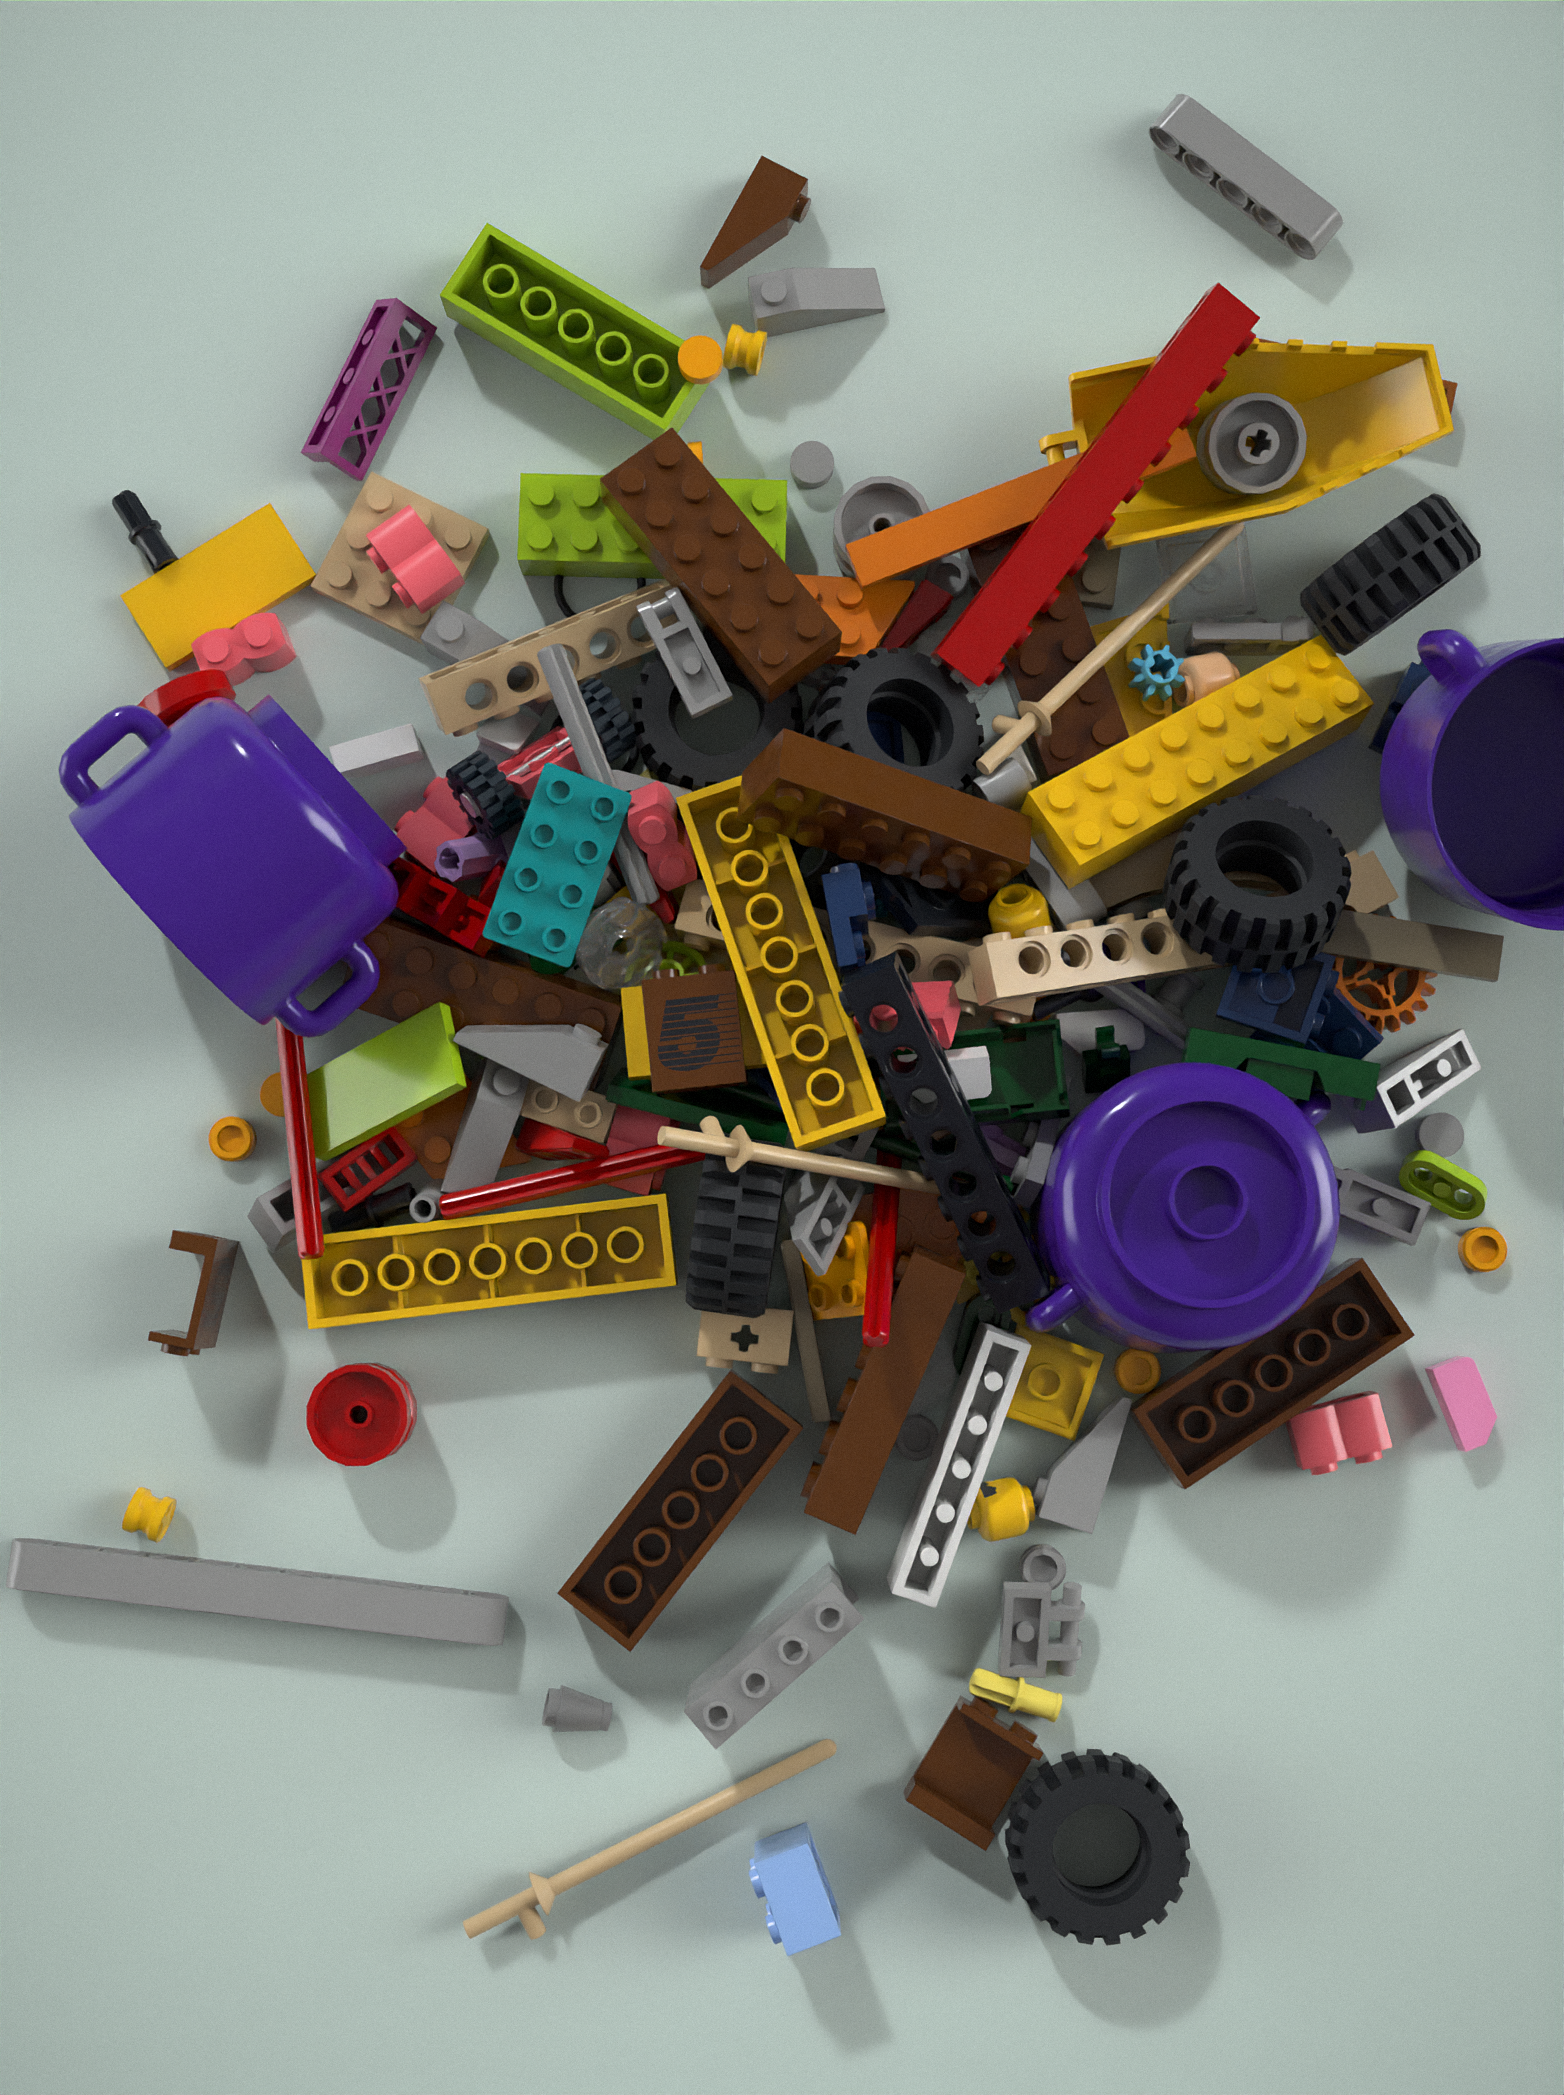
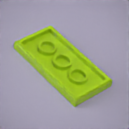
M438 1002L307 1074L315 1158L328 1161L467 1087L458 1044L453 1041L456 1034L450 1006Z

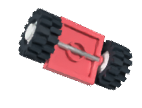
M590 678L579 685L607 761L611 763L636 746L635 737L637 736L633 733L635 731L634 725L628 721L627 718L630 716L626 710L623 711L620 707L621 702L618 697L614 698L612 690L608 686L604 688L601 680ZM557 726L523 748L518 754L512 755L498 765L493 759L490 761L489 756L485 752L482 753L478 750L446 770V777L448 778V786L453 790L452 795L454 799L459 801L461 804L459 807L463 813L466 812L472 825L475 824L477 831L481 834L484 833L485 838L493 840L524 819L522 816L524 811L519 806L521 802L517 796L528 800L532 799L545 763L549 762L578 774L582 770L566 729Z

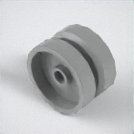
M1249 393L1220 403L1206 416L1198 432L1196 454L1201 471L1213 486L1229 494H1264L1282 487L1297 473L1305 457L1307 435L1301 416L1289 402L1270 393ZM1248 437L1252 438L1255 444L1254 450L1251 453L1252 447L1245 446L1246 438Z
M892 476L869 477L854 484L841 497L834 514L833 554L840 569L848 577L856 578L846 553L845 545L930 512L923 495L908 482ZM921 567L890 580L909 581Z

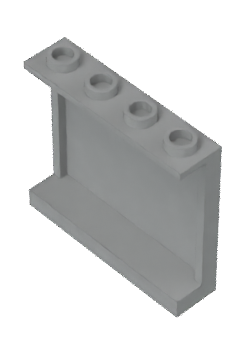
M828 1562L690 1683L684 1713L715 1750L864 1620L863 1616L853 1606L859 1600V1596L831 1563Z

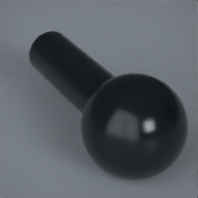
M1094 988L1048 995L1035 1002L1031 1017L1036 1022L1079 1000L1092 1003L1101 1000L1104 995Z

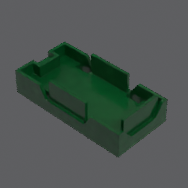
M1060 1019L1017 1023L1003 1030H1000V1027L955 1031L952 1045L948 1050L986 1046L989 1054L991 1093L984 1098L967 1099L979 1126L1070 1117ZM1026 1037V1041L1003 1042V1039ZM897 1048L892 1052L896 1059H898L897 1056L916 1054L907 1048L904 1051ZM878 1065L879 1074H882V1071ZM880 1085L881 1104L886 1115V1125H883L886 1136L902 1135L903 1131L898 1119L902 1112L895 1099L889 1101L886 1098ZM1034 1105V1108L1021 1109L1011 1114V1107L1024 1108V1106Z
M1187 1027L1180 1061L1181 1063H1212L1234 1069L1241 1064L1240 1071L1249 1073L1267 1082L1285 1096L1308 1101L1312 1082L1314 1081L1316 1089L1354 1097L1352 1108L1360 1111H1365L1367 1100H1374L1381 1066L1378 1063L1193 1027Z

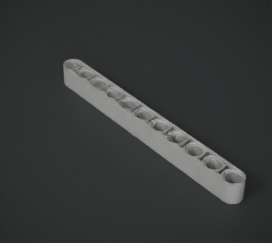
M15 1538L12 1540L6 1579L7 1588L487 1646L503 1645L509 1602L508 1596L497 1593L33 1538Z

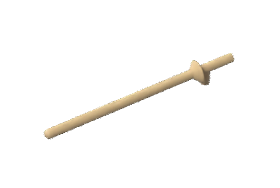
M1244 522L1222 526L1039 702L1019 701L1017 709L1021 716L1020 720L1004 715L995 716L992 721V729L996 733L1004 734V736L976 761L977 768L983 774L989 775L1033 732L1042 736H1050L1052 733L1051 715L1243 531Z
M714 1116L705 1117L701 1121L700 1128L703 1133L668 1126H661L658 1132L657 1140L659 1145L725 1156L727 1168L732 1173L736 1172L747 1161L941 1195L935 1181L928 1182L923 1173L751 1142L742 1125L736 1126L729 1138L725 1137L718 1119ZM954 1179L959 1183H969V1181ZM1017 1204L1018 1208L1024 1207L1022 1205Z
M824 1739L550 1878L529 1872L532 1887L463 1921L469 1939H472L518 1915L531 1940L541 1937L546 1932V1927L535 1906L540 1904L545 1914L549 1916L555 1896L834 1756L837 1750L835 1742L831 1739Z

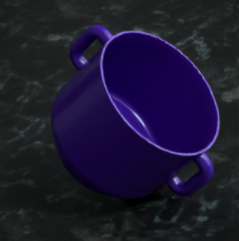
M1451 629L1430 630L1424 633L1418 640L1417 650L1421 661L1431 675L1405 702L1389 731L1383 750L1379 788L1383 817L1389 835L1397 851L1414 874L1429 888L1447 900L1468 909L1530 927L1564 931V637L1498 642L1476 648L1470 640L1458 631Z
M269 694L248 712L233 700L223 697L206 698L194 705L169 728L147 708L136 705L119 706L106 713L69 745L61 756L58 772L62 787L78 806L69 814V819L75 830L100 863L148 918L208 980L243 1012L261 1025H266L276 1017L285 1028L295 1035L312 1038L323 1036L335 1029L369 999L378 986L380 969L377 958L363 939L388 918L396 907L399 896L397 881L387 866L408 848ZM135 734L147 747L105 784L99 787L88 775L90 766L126 735ZM342 959L351 968L352 976L316 1009L307 1010L296 998Z
M1183 1062L1156 1066L1120 1081L1101 1094L1069 1120L1056 1135L1044 1184L1030 1206L1031 1235L1034 1237V1242L1050 1274V1287L1052 1290L1049 1295L1040 1298L1027 1310L1025 1315L1027 1327L1036 1333L1048 1332L1064 1323L1070 1317L1075 1316L1081 1323L1098 1335L1131 1349L1153 1353H1183L1237 1346L1272 1331L1288 1320L1301 1308L1321 1281L1337 1241L1340 1220L1338 1183L1328 1150L1314 1127L1329 1114L1332 1107L1330 1098L1325 1093L1316 1091L1310 1093L1309 1101L1297 1099L1292 1102L1282 1092L1249 1073L1227 1066L1201 1062Z

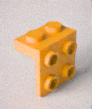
M862 1221L847 1223L848 1227L826 1274L817 1276L801 1254L813 1320L864 1315L869 1244L866 1227Z

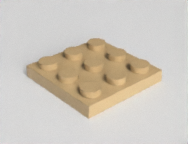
M371 471L317 572L311 588L314 592L424 645L420 637L442 601L424 614H421L414 604L407 609L391 587L398 582L389 569L381 574L366 553L367 550L372 548L366 534L410 505L449 556L465 582L490 532L488 528ZM462 587L443 600L453 605Z

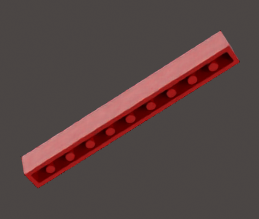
M1219 282L1204 293L930 656L947 667L956 677L972 689L980 688L983 683L990 686L1005 667V664L1000 661L1010 647L1017 650L1032 632L1033 628L1028 625L1030 620L1038 610L1044 614L1053 605L1061 593L1056 586L1065 574L1073 577L1089 556L1084 552L1087 545L1094 537L1100 541L1116 521V518L1111 514L1119 503L1123 501L1128 504L1142 488L1144 481L1139 477L1149 464L1155 468L1172 448V445L1167 440L1178 427L1183 431L1196 417L1200 408L1195 403L1206 390L1209 394L1213 393L1227 376L1228 371L1223 366L1233 354L1240 357L1253 342L1256 334L1251 330L1260 319L1255 312Z

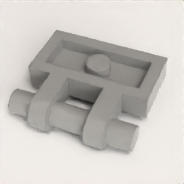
M1003 1582L997 1667L999 1676L1046 1678L1047 1660L1058 1661L1057 1672L1062 1676H1074L1076 1674V1660H1079L1082 1654V1642L1078 1639L1079 1621L1084 1619L1085 1603L1081 1600V1584L1075 1582L1064 1583L1063 1598L1058 1601H1051L1052 1590L1049 1583ZM1049 1621H1061L1060 1637L1055 1640H1048Z

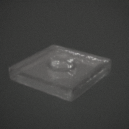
M1245 525L1243 531L1168 602V625L1195 622L1210 617L1228 618L1252 615L1257 612ZM1220 528L1156 540L1162 583Z

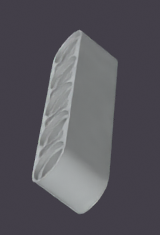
M1177 94L1148 129L1151 140L1161 151L1304 259L1314 260L1343 225V219L1334 206L1188 95Z

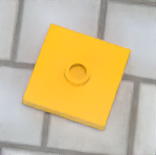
M1017 1323L1014 1333L1023 1336L1032 1346L1006 1417L1075 1441L1104 1354L1044 1332H1033L1027 1326Z

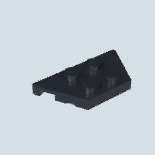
M849 861L858 865L860 876L865 882L871 881L873 892L909 936L983 938L992 930L988 917V908L998 891L983 903L969 902L963 900L959 895L938 888H927L918 881L900 875L886 874L877 867L859 861Z

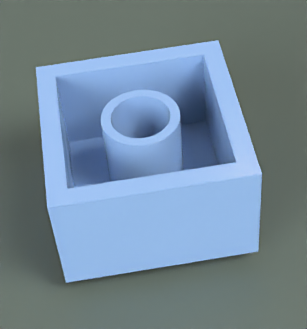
M807 1822L756 1841L754 1858L749 1859L751 1866L749 1876L757 1898L766 1896L768 1901L766 1904L768 1915L765 1916L774 1944L782 1942L787 1956L841 1936L839 1909Z

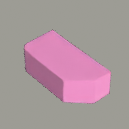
M1456 1356L1425 1368L1457 1449L1467 1452L1485 1445L1497 1415L1475 1361L1470 1357Z

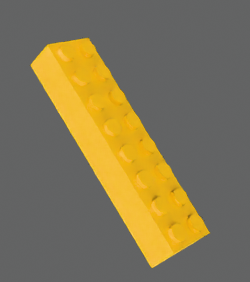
M1319 635L1029 791L1020 813L1032 817V838L1068 889H1071L1181 828L1190 817L1198 814L1200 809L1215 802L1220 806L1221 800L1246 792L1358 730L1374 702L1324 637Z
M741 775L676 797V801L796 1150L807 1152L886 1125V1115L852 1018L846 1015L841 1005L838 992L842 989L789 838L774 832L760 831L754 825L737 820Z
M667 1194L323 1234L325 1248L323 1256L311 1260L301 1259L308 1329L679 1285L669 1196Z

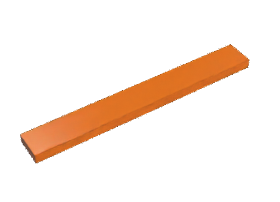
M1178 427L1167 440L1172 445L1168 454L1155 468L1149 464L1139 477L1141 480L1195 460L1197 454L1186 428L1183 431ZM1084 452L846 544L845 550L861 590L1029 525Z

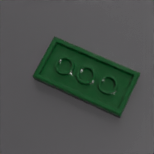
M621 1067L609 1083L605 1098L610 1103L699 1126L705 1117L714 1116L718 1119L723 1132L731 1134L736 1126L742 1125L750 1139L777 1142L785 1146L789 1134L785 1116L712 1090L656 1095L652 1092V1083L649 1079L629 1081L628 1069Z

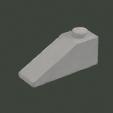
M788 268L748 277V297L756 331L767 332V337L885 312L875 268Z
M444 600L420 637L429 653L450 665L509 642V640L481 621ZM516 666L509 671L507 683L510 688L519 687L524 683L527 675L524 666ZM535 699L521 704V706L541 717L551 700L536 703Z
M576 1024L575 1027L570 1025H467L456 1033L453 1040L578 1102L587 1094L609 1047V1044L600 1040L601 1034L582 1024Z
M1458 1029L1380 1068L1374 1100H1367L1365 1111L1352 1108L1354 1097L1340 1095L1358 1134L1392 1129L1401 1125L1482 1068L1464 1030Z
M484 1057L477 1063L440 1192L448 1194L494 1183L521 1111L530 1078L487 1057Z
M358 1145L328 1161L321 1160L316 1163L317 1175ZM378 1147L379 1150H380V1151L383 1153V1155L386 1157V1155H385L384 1152L381 1150V1148ZM371 1153L364 1156V1159L377 1175L384 1172ZM356 1163L349 1166L363 1186L370 1182ZM341 1172L334 1176V1179L348 1197L356 1192ZM291 1178L256 1198L247 1216L272 1253L297 1239ZM318 1180L321 1219L323 1222L328 1219L331 1213L339 1211L341 1208Z
M841 1154V1155H838V1156H835V1157H838V1158H843V1159H845L842 1154ZM797 1170L784 1195L792 1241L815 1274L821 1276L826 1274L848 1227L847 1223L851 1221L865 1188L859 1180Z
M1117 1395L1047 1469L1045 1478L1037 1477L1032 1491L1033 1502L1036 1505L1035 1514L1037 1516L1091 1534L1093 1533L1132 1400Z

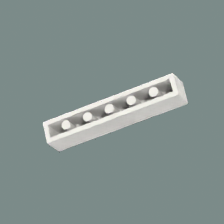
M981 1321L979 1322L886 1577L892 1594L936 1608L1032 1346L1023 1336Z

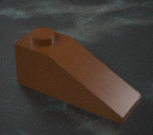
M761 156L700 265L701 285L710 289L787 236L795 221L799 224L802 223L811 205V198L808 197V179Z

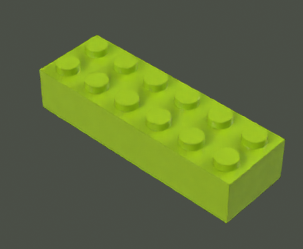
M486 223L440 293L447 317L652 440L658 438L671 427L678 434L710 384L691 383L681 374L678 365V352L685 340L489 223Z
M520 473L517 561L523 576H555L560 574L564 577L636 579L643 577L645 579H665L603 503L600 478L605 475ZM715 478L780 558L786 562L787 480Z

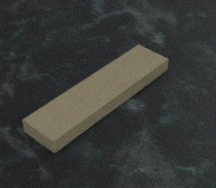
M1342 910L1330 941L1325 943L1321 952L1339 958L1496 982L1499 977L1504 936Z
M792 1239L785 1240L780 1245L792 1311H794L793 1317L811 1417L815 1423L830 1421L831 1413L811 1305L808 1300L803 1260L799 1249Z

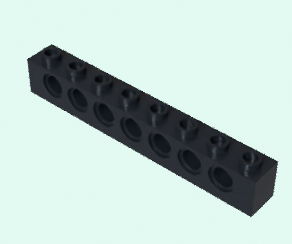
M897 951L845 973L841 985L842 990L838 992L841 1005L849 1018L856 1017L863 1031L858 1034L862 1049L869 1060L876 1058L882 1074L878 1076L881 1088L889 1101L896 1100L902 1112L898 1119L904 1136L909 1142L915 1140L922 1154L918 1156L921 1171L928 1182L935 1181L941 1193L937 1197L940 1210L947 1222L954 1220L960 1235L957 1236L959 1249L966 1262L973 1260L979 1272L976 1275V1282L985 1301L992 1299L1000 1314L1049 1295L1050 1274ZM879 1005H888L896 1011L897 1017L889 1021H883L874 1015L872 1009ZM899 1047H908L916 1053L917 1058L910 1062H902L896 1059L892 1052ZM925 1088L934 1092L937 1098L932 1102L922 1103L916 1100L912 1093L918 1089ZM938 1130H948L956 1136V1139L950 1143H940L933 1138L932 1134ZM957 1171H968L974 1175L975 1179L969 1183H959L952 1178V1175ZM978 1211H985L993 1215L994 1219L988 1223H979L971 1215ZM1004 1251L1012 1255L1013 1258L1007 1262H997L990 1256L995 1252Z

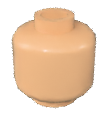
M1218 651L1183 659L1184 662L1179 666L1177 674L1184 677L1185 681L1179 688L1171 687L1172 696L1179 706L1185 708L1239 679V670L1234 663H1231L1224 654Z

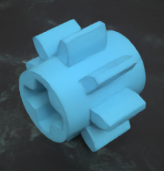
M1148 644L1140 652L1142 659L1133 658L1128 664V668L1135 672L1134 679L1128 686L1129 688L1137 687L1143 693V701H1147L1150 696L1159 694L1163 701H1166L1172 695L1171 687L1179 688L1185 681L1184 677L1177 674L1179 666L1184 660L1183 658L1176 659L1169 652V645H1166L1162 650L1154 652ZM1150 670H1151L1152 672H1158V671H1160L1161 674H1162V676H1161L1160 674L1152 675L1151 672H1150Z

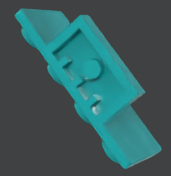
M545 763L497 889L495 900L482 932L483 937L565 968L571 966L630 805L631 794L555 764Z

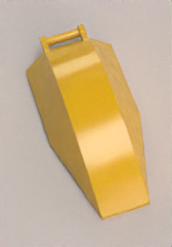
M1255 338L1240 357L1233 354L1223 366L1228 371V374L1216 390L1211 394L1206 390L1195 403L1200 408V411L1186 429L1196 451L1198 432L1206 416L1220 403L1249 393L1274 394L1292 405L1301 416L1306 431L1305 457L1297 473L1282 487L1264 494H1229L1213 486L1201 471L1198 458L1196 457L1191 462L1142 480L1144 484L1135 497L1128 504L1121 501L1111 515L1116 518V521L1102 540L1107 550L1285 514L1451 435L1454 427L1434 345L1376 342L1374 347L1347 346V341H1332L1330 345L1303 344V339H1288L1287 343H1261L1259 338ZM1157 356L1070 374L1068 381L1073 430L1050 434L1038 441L1041 454L1047 456L1048 465L1066 459L1065 450L1076 448L1077 454L1084 452ZM1248 437L1246 438L1245 446L1252 447L1250 453L1254 450L1255 444L1253 439Z

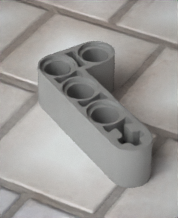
M1012 757L1002 762L991 774H983L972 781V796L1019 813L1027 793L1033 790L1026 773ZM1031 836L1030 864L1019 874L1027 886L1041 891L1047 901L1051 920L1058 931H1067L1066 925L1073 922L1093 919V922L1096 923L1106 917L1107 910L1089 880L1087 879L1068 889Z

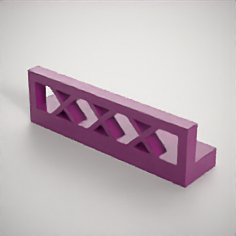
M398 298L376 300L301 453L314 462H329L354 480L362 481L437 327ZM404 320H407L421 331L414 346L407 349L402 348L399 330ZM391 346H392L393 352H392V353H388L389 350H390V348H391ZM395 358L399 376L393 386L384 388L380 369L384 361ZM376 397L380 415L375 424L365 426L361 407L365 399ZM354 423L355 429L350 430ZM357 435L361 453L355 465H353L338 454L346 438Z

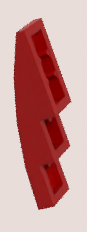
M401 857L396 858L387 866L397 881L399 896L396 909L484 958L494 942L484 938L482 935L491 908L468 897L459 889L439 880L421 867Z

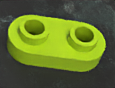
M1427 1150L1413 1151L1403 1159L1399 1172V1181L1408 1193L1430 1202L1431 1206L1455 1219L1470 1220L1478 1217L1483 1212L1488 1192L1485 1184L1478 1177L1438 1154ZM1459 1189H1463L1468 1193L1460 1192Z

